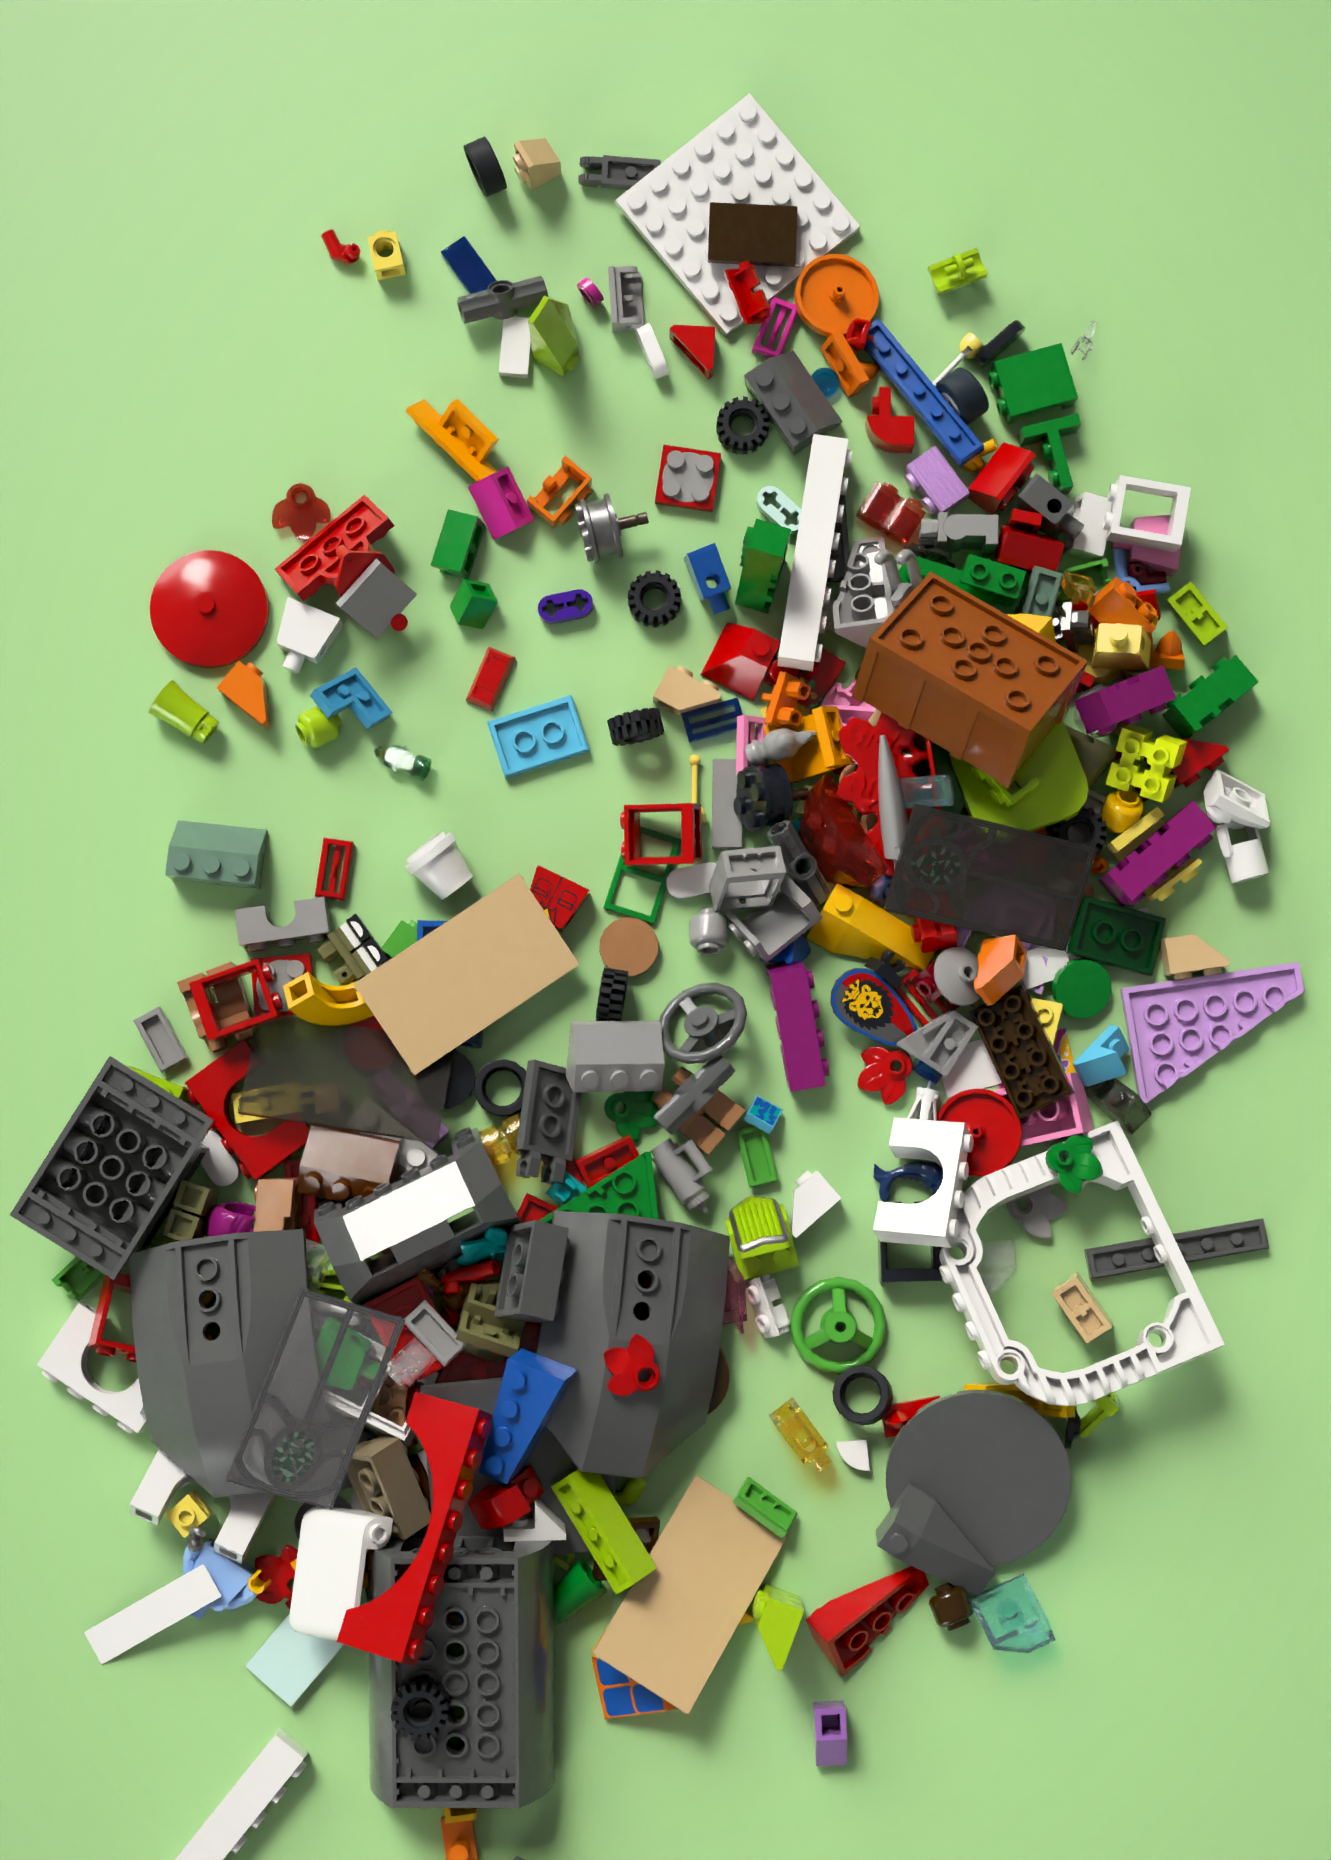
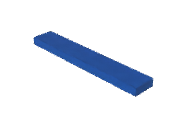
M878 318L872 322L868 334L874 336L872 342L866 340L864 350L956 463L961 467L983 452L984 445L882 321Z

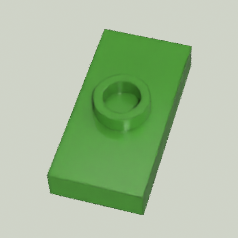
M750 1477L744 1481L732 1501L781 1539L787 1534L798 1514Z

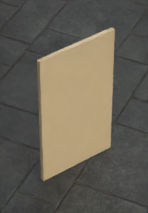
M518 874L353 985L410 1068V1072L416 1075L580 964L525 883L524 878Z
M697 1475L693 1477L649 1554L656 1565V1569L629 1588L592 1652L595 1658L601 1659L686 1714H689L789 1535L786 1534L781 1539L732 1502L734 1499Z

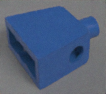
M713 543L687 553L683 559L700 601L708 599L714 615L729 610L730 606L725 592L729 591L731 586L716 544ZM706 578H713L717 584L716 588H709Z

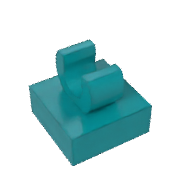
M565 1170L563 1183L554 1182L545 1194L562 1206L588 1188Z

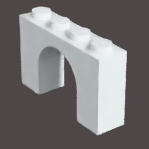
M894 1118L889 1142L896 1158L921 1159L935 1162L943 1168V1180L937 1192L929 1199L920 1203L903 1204L878 1201L873 1231L879 1241L952 1247L953 1237L956 1238L959 1232V1221L956 1219L958 1209H962L964 1203V1192L961 1190L963 1180H967L969 1174V1165L966 1162L967 1154L972 1152L974 1143L973 1135L969 1133L965 1123Z
M86 1302L78 1303L37 1365L43 1369L42 1374L55 1383L60 1380L69 1386L67 1391L71 1395L81 1400L85 1397L94 1403L92 1408L106 1417L110 1414L119 1420L117 1425L126 1432L132 1434L134 1431L137 1433L144 1431L148 1424L146 1417L140 1414L143 1402L139 1378L125 1391L104 1389L92 1378L88 1368V1355L91 1349L88 1345L97 1309ZM109 1317L106 1318L105 1326H106V1324L108 1323V1321L110 1320Z
M159 1449L130 1503V1514L158 1526L174 1494L186 1484L196 1481ZM267 1491L228 1496L231 1509L214 1542V1552L242 1564L274 1500L275 1493Z

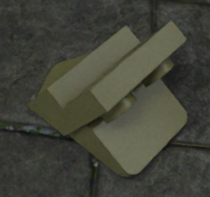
M500 1279L481 1281L477 1284L471 1283L462 1308L455 1338L467 1344L462 1350L463 1352L496 1363L503 1362L506 1356L511 1357L518 1351L522 1329L526 1322L494 1317Z

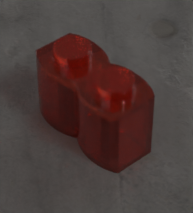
M876 482L859 508L856 517L906 547L920 525L921 519L926 515V512L922 509L923 505L913 498L905 499L897 494L898 489L890 483L883 482L881 484Z

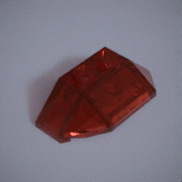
M829 773L824 774L809 790L798 836L808 853L816 859L817 867L826 882L871 887L888 870V867L848 803L835 795L838 787Z

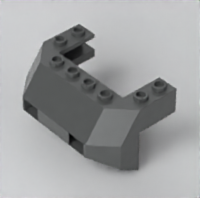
M470 1127L464 1128L454 1134V1139L450 1140L453 1151L452 1155L448 1157L445 1154L440 1155L429 1162L430 1166L420 1171L418 1168L411 1169L401 1176V1180L390 1184V1182L380 1184L373 1189V1194L364 1198L360 1195L348 1200L345 1203L346 1207H344V1202L321 1198L316 1202L317 1206L314 1207L315 1227L332 1267L352 1303L363 1305L417 1276L420 1277L445 1265L448 1261L463 1255L460 1247L461 1242L484 1238L486 1231L490 1227L504 1229L508 1234L510 1226L522 1223L497 1174L493 1158L477 1127L472 1130ZM473 1207L474 1211L448 1223V1218ZM390 1247V1252L371 1260V1256Z

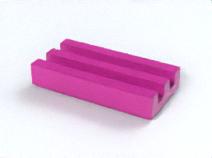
M774 296L769 305L771 307L769 311L771 316L765 319L766 323L761 325L752 348V353L763 354V357L772 358L783 353L798 315L795 304ZM776 305L780 306L781 310L767 345L763 347L761 343ZM788 309L792 312L777 350H771Z

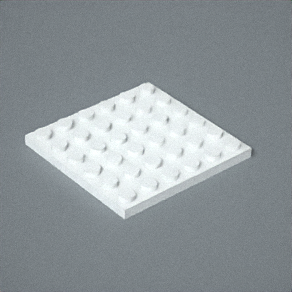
M750 93L615 200L616 206L725 337L744 323L725 273L726 269H739V264L708 263L710 202L798 206L795 267L754 265L761 284L753 290L756 292L763 289L768 303L772 300L773 296L776 297L794 283L806 265L820 256L830 254L860 229L857 221Z

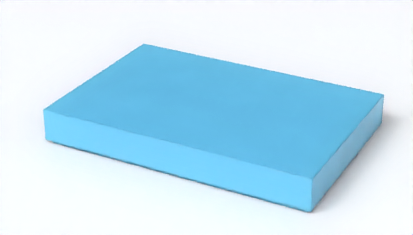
M572 695L487 722L505 779L590 752Z

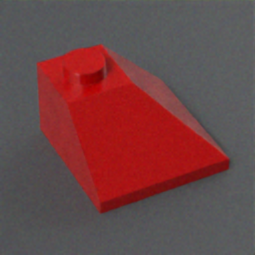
M727 622L701 672V676L754 701L768 673L769 665L779 651L781 641L754 628Z

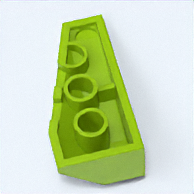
M543 296L528 320L533 357L535 361L564 378L567 371L572 372L580 360L569 305Z

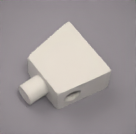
M288 597L277 637L279 648L288 652L282 667L299 674L305 659L319 664L344 625L341 619Z

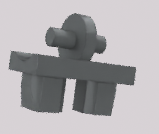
M1072 602L1063 603L1066 618L1061 615L1052 616L1055 640L1061 641L1064 639L1068 650L1078 653L1079 644H1094L1095 626L1094 623H1091L1089 610L1075 611Z

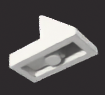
M537 1498L534 1501V1518L528 1519L524 1515L516 1521L503 1526L504 1542L566 1540L565 1524Z

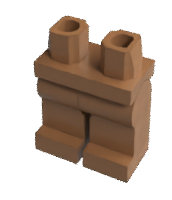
M233 962L207 970V975L199 973L177 982L189 1008L199 1038L205 1040L212 1053L224 1050L228 1046L225 1038L215 1042L208 1041L189 983L237 966ZM241 977L213 986V989L212 987L208 988L221 1029L254 1018ZM253 1028L235 1034L237 1042L253 1039Z
M681 1067L671 1079L681 1086L693 1073ZM663 1088L653 1101L661 1108L673 1095ZM718 1089L696 1114L693 1113L678 1128L687 1138L692 1139L696 1146L706 1155L711 1153L726 1134L703 1116L704 1113L725 1131H729L746 1111Z

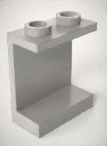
M786 874L772 907L757 908L742 921L730 910L725 913L731 922L728 928L738 941L744 938L743 945L753 957L758 954L766 963L822 919L813 901Z

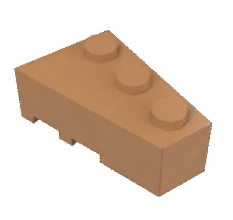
M266 1177L258 1179V1184L254 1190L256 1207L253 1232L302 1229V1193L297 1192L298 1177Z

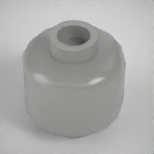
M711 908L700 910L699 914L693 916L689 922L691 946L703 955L720 953L721 949L728 944V921L726 917L714 912V909Z

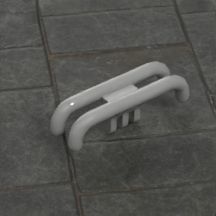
M884 549L874 556V562L877 565H885L892 591L890 599L894 606V611L923 580L916 555L909 549L900 551L896 556V560L889 550ZM897 563L900 565L906 563L911 583L901 582Z

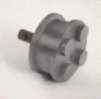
M609 493L604 494V498L586 503L584 499H581L579 504H575L577 521L581 537H583L587 561H594V564L599 563V558L615 554L622 558L621 530L636 527L638 524L644 525L649 523L646 512L618 518L617 514L614 513Z

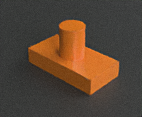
M442 1816L441 1826L446 1860H479L473 1820L445 1824V1817Z

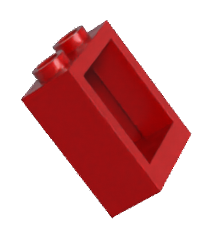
M701 804L624 805V812H621L620 824L621 828L624 829L621 856L625 859V865L702 864ZM681 812L682 856L641 857L640 813Z
M255 959L189 983L208 1041L215 1042L282 1018L280 1010H283L284 1006L279 993H273L270 982L274 981V977L269 964L264 965L263 961ZM256 972L269 1012L221 1029L208 988Z
M120 1273L117 1280H113L105 1275L88 1347L97 1349L96 1353L99 1355L114 1357L115 1353L126 1355L127 1361L137 1363L135 1346L102 1339L113 1290L131 1294L130 1275Z

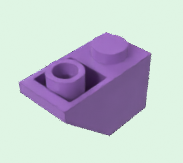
M844 1701L813 1702L816 1766L847 1765V1722Z

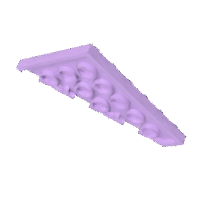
M1299 962L1121 988L1120 993L1139 1104L1148 1103L1216 1053L1226 1048L1230 1043L1257 1026L1268 1016L1302 994L1304 987Z

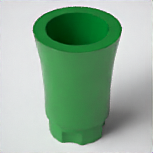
M579 1559L572 1569L554 1586V1628L563 1621L566 1622L586 1605L607 1593L603 1582L594 1580L592 1577L593 1569L582 1559Z

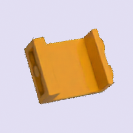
M821 706L812 709L813 714L802 717L799 727H790L789 730L796 732L808 730L817 732V735L811 741L799 748L795 756L781 761H772V764H779L785 769L791 783L851 764L850 757L843 753L838 736L842 728L838 706ZM772 725L763 726L765 735L778 729Z

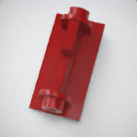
M745 261L738 265L739 269H726L725 273L729 281V287L735 296L740 315L744 319L745 324L766 323L765 319L771 316L769 312L771 307L763 289L756 292L753 290L761 284L755 266L751 265L749 261Z

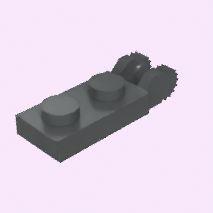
M603 155V157H580V167L592 170L602 168V175L581 174L578 176V183L590 187L601 186V188L628 190L659 166L661 160Z

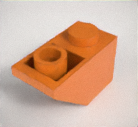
M1117 576L1091 598L1088 606L1090 614L1100 624L1121 623L1143 626L1146 633H1152L1156 629L1158 616L1155 608L1148 602L1144 603L1136 595L1135 589L1128 582H1122Z
M1017 935L982 940L981 952L977 956L979 967L977 977L974 979V989L987 1006L997 1002L1024 977L1027 951Z

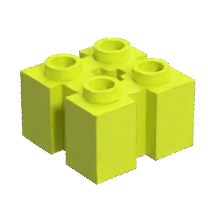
M1133 724L1122 727L1115 750L1122 752V756L1111 763L1105 785L1127 792L1138 787L1141 788L1139 796L1161 803L1170 799L1177 775L1170 774L1171 768L1173 769L1181 764L1187 741L1165 734L1153 739L1151 738L1152 730ZM1145 757L1147 758V763L1151 765L1147 769L1142 764V759Z

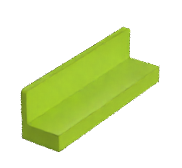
M576 1470L551 1486L616 1595L656 1569L655 1563L600 1474Z

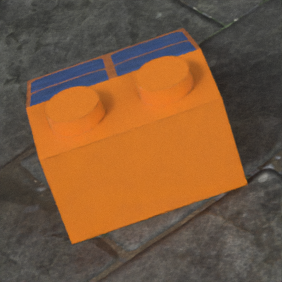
M591 1657L604 1719L677 1709L601 1659Z

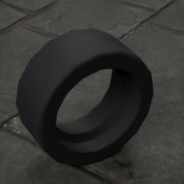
M485 136L463 146L472 173L485 197H489L507 188L501 166Z
M506 1059L494 1060L485 1065L477 1074L474 1084L475 1097L480 1106L490 1114L500 1117L513 1116L520 1112L522 1109L526 1070L516 1062ZM502 1070L515 1074L521 1083L520 1096L514 1103L506 1106L494 1104L486 1094L487 1080L492 1074Z
M866 1365L851 1366L843 1371L836 1379L832 1391L833 1402L839 1414L848 1421L862 1426L875 1424L883 1419L890 1410L893 1400L892 1387L887 1378L875 1368ZM856 1378H870L876 1382L880 1389L879 1403L875 1409L868 1413L854 1412L846 1403V1388Z

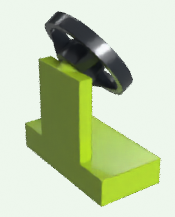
M1115 1392L1094 1400L1097 1405L1082 1419H1080L1076 1410L1077 1406H1075V1417H1068L1065 1448L1071 1449L1072 1442L1079 1438V1435L1083 1439L1086 1438L1108 1416L1112 1417L1120 1409L1118 1395Z

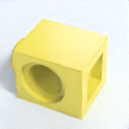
M382 230L374 233L373 236L367 237L377 280L406 275L396 231ZM384 249H391L393 251L389 257L379 256L380 252Z
M194 1490L170 1509L165 1516L180 1534L186 1538L191 1528L199 1527L214 1512Z

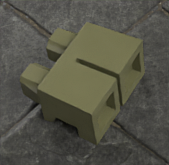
M182 1179L173 1206L183 1210L171 1209L162 1235L179 1241L203 1238L206 1233L209 1213L215 1207L220 1192Z

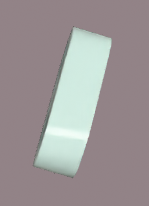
M775 486L762 488L757 495L756 502L759 511L773 524L791 529L790 535L797 534L801 509ZM764 496H776L775 504L779 507V509L774 507L772 504L765 506ZM784 511L789 517L795 514L798 525L790 524L787 526L785 524L786 517L782 512Z

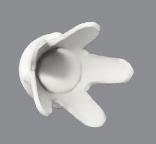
M931 1081L928 1082L927 1088H916V1099L907 1119H917L921 1110L920 1120H933L934 1115V1121H937L936 1103L940 1092L930 1089Z

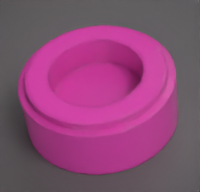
M585 277L577 283L580 294L591 306L596 307L604 300L597 286L589 278Z

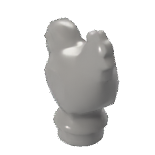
M786 728L771 731L763 738L762 742L753 740L752 743L745 746L747 759L752 766L757 767L765 766L768 760L781 761L795 756L803 744L811 741L817 735V732L810 730L796 732Z

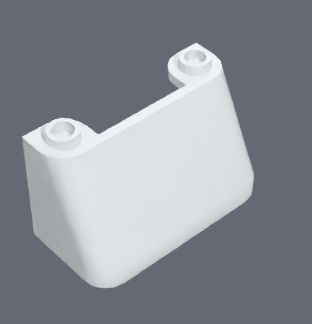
M313 1507L304 1514L301 1522L289 1616L290 1625L293 1630L304 1635L337 1641L346 1610L360 1606L367 1549L376 1550L386 1546L390 1540L393 1518L360 1509Z

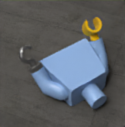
M193 1527L189 1530L190 1539L183 1555V1575L204 1564L221 1597L190 1614L191 1616L201 1620L209 1607L218 1613L224 1608L235 1610L252 1602L259 1593H262L271 1584V1579L267 1582L259 1579V1574L262 1572L260 1569L256 1571V1569L244 1561L241 1564L214 1552L215 1541L209 1539L203 1545L200 1536L205 1537L206 1533L198 1527Z

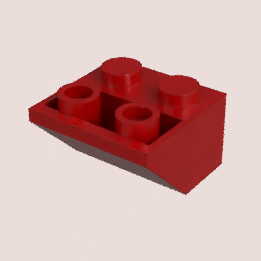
M1003 442L968 488L970 492L968 499L990 515H995L999 509L1004 512L1018 490L1015 487L1017 486L1021 489L1030 478L1035 468L1032 462L1036 454L1030 450Z

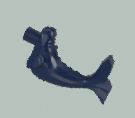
M920 1161L902 1165L891 1171H884L874 1164L873 1178L880 1183V1199L886 1202L889 1197L891 1184L897 1178L915 1180L916 1182L920 1181L934 1195L941 1186L943 1168L934 1162Z

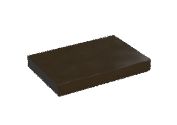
M710 202L708 263L740 264L749 261L751 265L795 267L798 206Z

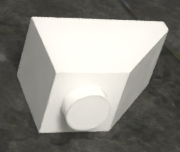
M807 1170L795 1181L798 1187L793 1190L791 1234L794 1238H797L841 1199L818 1171L811 1174Z

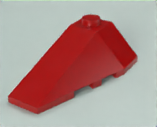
M910 1566L828 1601L806 1619L814 1640L841 1677L870 1654L872 1649L869 1646L880 1633L885 1636L891 1629L889 1624L895 1615L906 1612L929 1585L924 1571Z

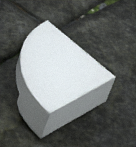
M866 1439L836 1442L837 1450L847 1464L858 1470L870 1471Z

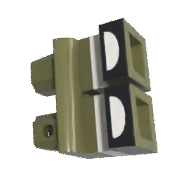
M356 913L338 929L327 935L329 939L317 949L327 964L339 955L342 956L346 964L333 972L341 985L350 984L357 979L360 980L389 960Z

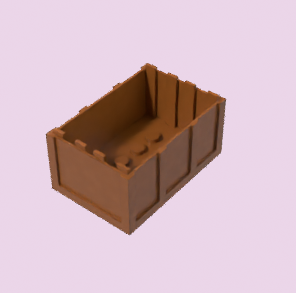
M930 572L869 638L852 697L861 703L863 701L898 721L900 726L907 730L912 729L951 752V756L960 761L963 759L997 779V783L1009 788L1014 782L1019 769L1056 724L1060 725L1065 719L1088 661Z

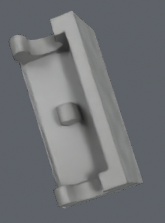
M608 266L612 332H633L635 328L644 325L641 274L636 266Z

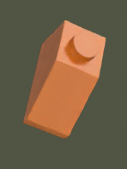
M238 661L216 688L265 729H268L270 726L267 686L261 678L263 672L250 662L245 666L242 662Z

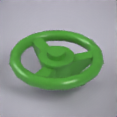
M842 1277L820 1280L806 1289L793 1307L790 1323L793 1343L803 1359L820 1371L839 1375L851 1366L867 1365L874 1360L884 1344L887 1327L883 1306L873 1291L857 1280ZM832 1290V1308L822 1316L820 1330L805 1338L802 1324L807 1307L814 1298L825 1291ZM844 1290L852 1291L864 1299L871 1309L875 1324L873 1338L856 1329V1319L846 1309ZM852 1340L866 1348L856 1358L843 1362L825 1360L812 1351L813 1348L827 1341L842 1344Z

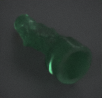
M392 745L388 750L382 746L375 748V756L384 759L383 764L393 770L394 773L397 774L399 769L405 770L411 774V777L424 781L428 776L432 764L430 758L407 753L406 751H409L407 746Z

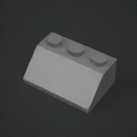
M659 1021L571 1022L566 1078L573 1092L662 1091L665 1062L661 1024Z

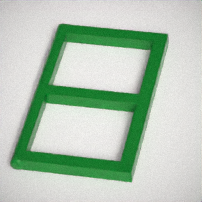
M640 826L641 834L673 843L669 857L677 855L681 839ZM620 854L603 909L654 924L666 889V880L671 873L673 864H667L662 877L624 865L625 859ZM621 871L661 883L650 916L611 904Z

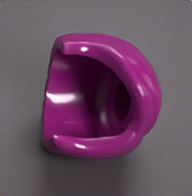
M234 1201L217 1204L211 1210L207 1219V1237L253 1232L255 1217L252 1215L255 1212L256 1206Z

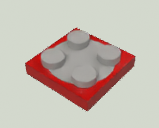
M663 445L655 504L713 512L721 453Z
M311 954L250 959V961L260 959L264 965L269 964L274 977V981L270 982L273 993H279L284 1009L280 1010L281 1017L295 1015L288 1008L283 986L307 972L313 976ZM253 972L251 975L254 1014L257 1017L268 1013L269 1009L257 974Z

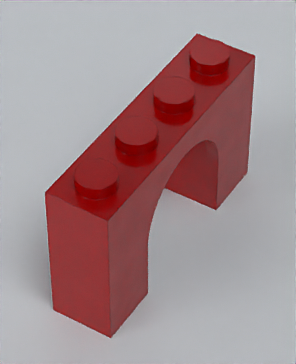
M242 1040L187 1080L185 1084L189 1090L186 1091V1094L195 1106L200 1104L206 1115L216 1120L211 1129H218L224 1137L220 1140L229 1154L232 1155L235 1152L241 1160L238 1166L248 1179L253 1177L254 1180L264 1178L283 1164L285 1160H288L302 1150L306 1145L311 1127L301 1113L296 1112L272 1131L261 1136H249L236 1128L229 1114L231 1094L238 1085L265 1066L251 1044L246 1040Z

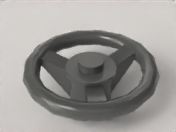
M717 982L702 983L683 990L669 1002L660 1016L659 1022L661 1024L663 1051L671 1059L686 1064L705 1063L724 1054L735 1045L744 1031L747 1010L743 997L734 988ZM718 994L726 997L733 1004L734 1009L718 1015L711 1007L702 1006L697 1008L691 1000L702 995ZM682 1008L687 1015L684 1021V1029L689 1037L680 1049H677L670 1040L669 1027L677 1011Z

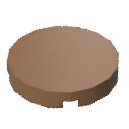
M624 917L613 921L604 929L600 938L599 952L603 963L608 968L628 971V977H635L645 973L654 964L658 955V940L654 930L646 922L637 918Z

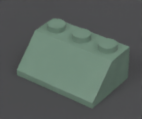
M178 820L168 848L165 875L172 880L260 889L267 830Z

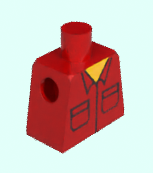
M539 865L536 868L530 888L555 928L561 932L565 930L590 894L589 889Z

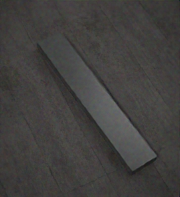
M1263 1218L1173 1234L1186 1263L1269 1249ZM1152 1238L1084 1249L1089 1279L1165 1267V1265L1160 1263L1155 1256L1153 1250L1155 1244Z

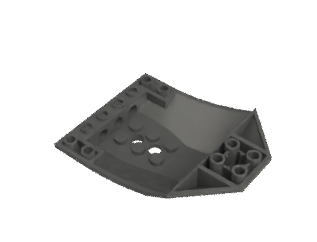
M554 1211L552 1224L569 1228L568 1238L570 1244L567 1253L564 1255L562 1268H564L565 1274L563 1282L559 1286L557 1298L559 1299V1310L554 1317V1321L540 1324L536 1354L578 1369L565 1390L566 1393L552 1413L546 1428L580 1472L640 1479L706 1422L714 1388L723 1327L730 1237L674 1221L625 1214ZM640 1272L650 1275L652 1285L649 1289L642 1288L639 1285L638 1275ZM637 1303H643L649 1308V1317L644 1321L638 1320L634 1316L633 1308ZM632 1335H641L654 1349L653 1362L660 1370V1381L651 1391L642 1392L636 1390L628 1396H618L606 1388L614 1374L605 1365L603 1354L606 1350L614 1347L628 1349ZM642 1370L639 1374L641 1381L649 1377L648 1370Z
M305 1230L231 1233L176 1241L133 1253L129 1259L134 1346L143 1408L152 1442L214 1498L267 1492L266 1490L225 1479L299 1289L301 1287L309 1290ZM213 1291L216 1295V1303L213 1307L206 1309L203 1299L207 1293ZM304 1296L267 1390L268 1394L278 1396L286 1409L299 1420L304 1419L320 1378L310 1297ZM211 1323H217L220 1327V1335L217 1339L209 1341L205 1336L206 1327ZM323 1390L310 1421L313 1424H322L330 1421L327 1415ZM263 1402L252 1429L259 1428L264 1430L270 1442L279 1430L287 1426V1423L280 1417L272 1404ZM307 1433L303 1435L304 1439L311 1438ZM254 1434L247 1441L242 1454V1461L252 1475L271 1484L265 1475L263 1467L265 1448L260 1435ZM287 1434L286 1438L289 1446V1434ZM293 1437V1441L303 1448L305 1443ZM279 1441L277 1445L282 1446L285 1442ZM291 1446L295 1453L301 1452L302 1450L300 1448ZM288 1448L283 1452V1455L288 1454ZM272 1455V1459L278 1460V1457ZM295 1459L291 1461L293 1467L296 1465ZM272 1465V1469L279 1470V1465ZM282 1472L275 1475L280 1480Z

